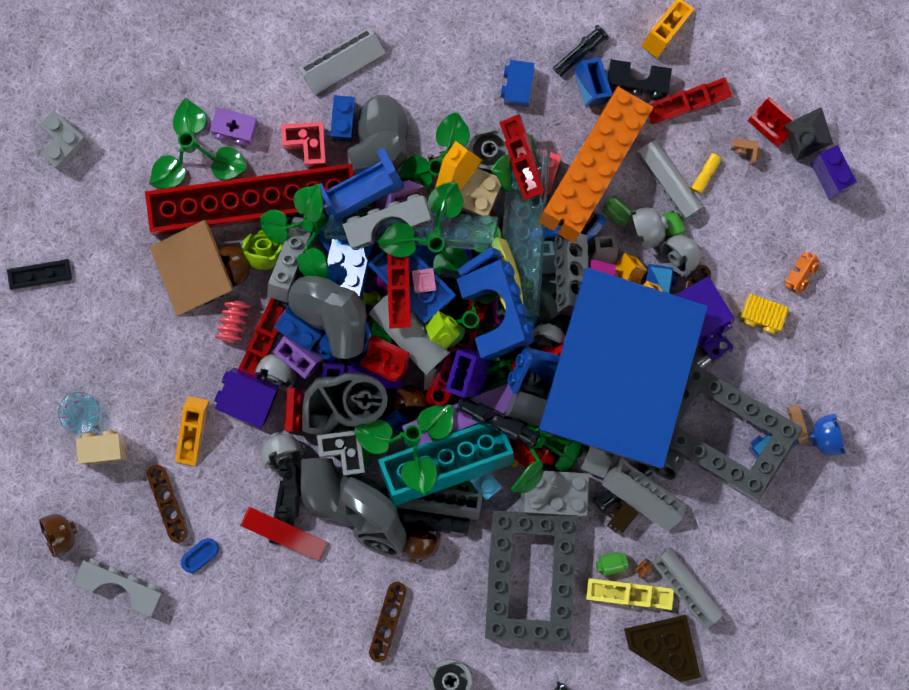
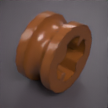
M646 558L633 571L638 572V577L642 578L654 565L649 564Z

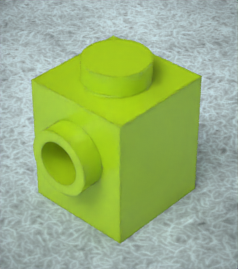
M440 311L425 325L430 340L445 349L460 335L457 322Z

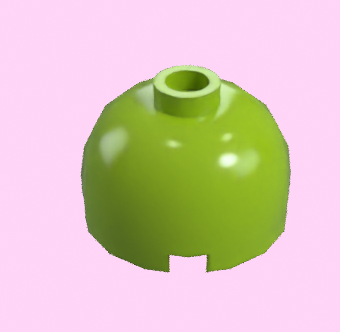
M260 230L257 235L252 236V233L244 239L242 248L251 267L257 270H270L275 267L284 242L280 244L274 243L267 238L263 230Z

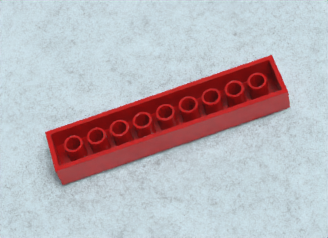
M352 164L145 191L149 230L153 236L179 233L203 220L207 221L210 229L260 222L261 216L269 210H279L287 218L300 217L304 214H300L294 205V195L298 190L320 183L323 184L326 190H329L353 177Z

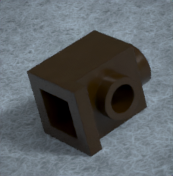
M620 500L618 504L621 507H615L609 514L611 519L606 525L614 533L618 531L623 533L639 514L625 501Z

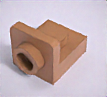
M734 138L731 141L730 149L735 150L736 154L747 155L748 152H751L750 165H754L756 160L760 159L761 148H758L759 141Z

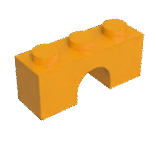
M624 253L615 263L617 277L641 284L642 277L648 271L636 256ZM649 281L643 284L644 286L664 292L658 284Z

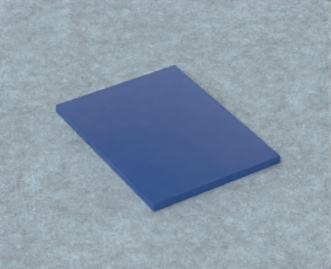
M586 267L539 431L663 469L707 306Z

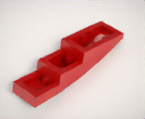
M723 77L708 84L704 83L687 91L683 90L650 103L649 105L653 107L649 114L652 125L732 98L733 95L727 78Z
M520 114L499 122L506 139L504 143L511 158L510 164L524 200L526 201L545 193L536 159Z
M387 253L389 329L411 328L409 256L396 257Z
M270 299L238 368L251 375H254L261 359L269 355L279 334V331L274 327L285 309L279 306L274 307L277 299Z
M250 506L240 526L317 561L320 560L328 543Z

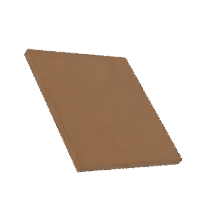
M206 220L150 246L151 253L177 316L223 297L224 294L234 290Z

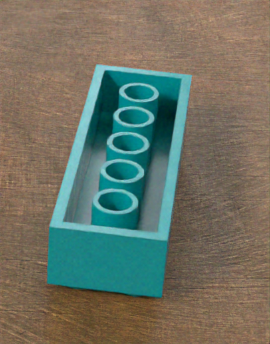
M492 420L486 421L492 426ZM477 424L449 434L446 438L435 439L418 445V460L428 457L435 463L437 469L435 484L427 494H421L410 489L401 478L403 465L408 461H414L413 447L378 459L380 471L392 502L398 506L513 465L514 452L506 434L501 429H499L500 431H495L482 424Z

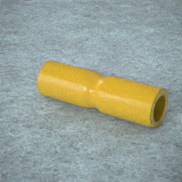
M711 153L691 190L700 195L703 193L711 176L722 161L720 156Z

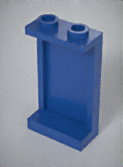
M384 148L377 151L381 160L377 164L329 190H326L323 184L320 183L323 207L328 216L333 215L336 222L404 186Z
M523 347L521 354H518L513 372H510L508 376V384L512 393L517 394L519 389L523 390L521 387L525 375H528L530 372L538 374L540 379L552 384L560 355Z

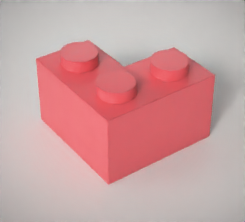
M323 122L281 125L284 150L304 149L306 169L327 167Z

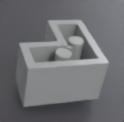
M54 110L40 124L41 128L54 139L42 151L41 155L60 172L88 141Z
M355 431L317 435L319 457L341 455L344 476L366 473L363 448L356 438Z

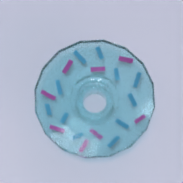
M74 392L66 396L58 409V418L61 425L67 431L75 434L86 433L92 430L100 417V407L97 401L91 395L83 392ZM80 409L84 411L82 417L77 416V411Z

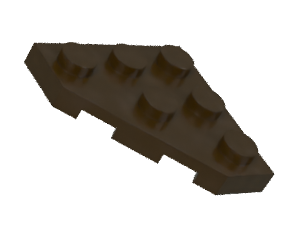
M686 615L624 628L630 651L679 682L701 677Z

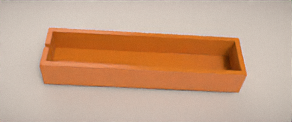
M617 87L544 209L538 223L555 231L560 220H563L564 224L558 234L575 243L653 109L651 105Z

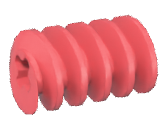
M229 299L231 302L224 303V306L229 310L222 311L226 318L219 320L224 326L217 327V330L222 334H216L215 338L237 345L235 341L242 340L237 333L244 332L239 325L246 324V321L241 318L249 315L244 309L251 308V306L241 301Z

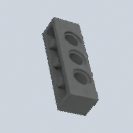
M581 233L575 243L560 235L555 237L554 240L557 313L567 316L572 315L584 270L586 267L589 268L587 235Z

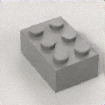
M543 471V477L536 488L530 492L521 493L520 512L587 516L589 474Z

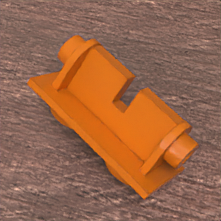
M805 251L804 254H801L795 264V268L799 269L800 272L792 270L785 280L786 284L784 287L788 290L794 289L798 296L801 291L806 290L809 284L808 279L819 268V259L815 253L812 255Z

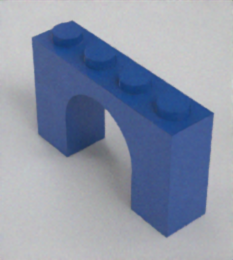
M498 260L457 279L462 299L474 301L492 292H498L504 299L506 314L501 325L495 330L475 338L480 358L492 360L534 342L532 336L533 329L526 317L527 309L520 298L521 290L514 279V268L509 262Z

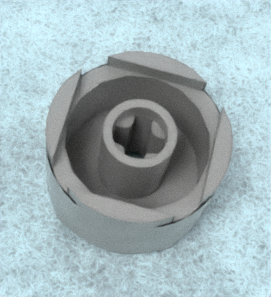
M488 128L480 130L471 139L469 151L482 159V162L477 167L478 169L489 172L503 155H509L504 143L506 141L504 134L495 129ZM486 148H490L493 151L492 155L485 153Z
M449 658L438 662L433 667L430 673L429 685L431 690H470L472 677L470 670L463 662ZM448 675H451L452 678L456 677L457 679L456 681H454L453 686H450L449 683L445 684L444 682L447 680Z

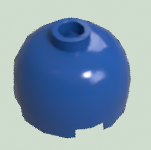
M836 413L820 418L814 425V433L810 434L813 446H817L821 453L828 456L846 454Z

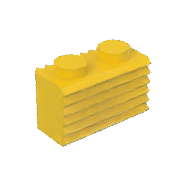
M749 294L739 319L744 320L743 324L755 328L757 325L763 327L764 332L775 335V332H781L789 307Z

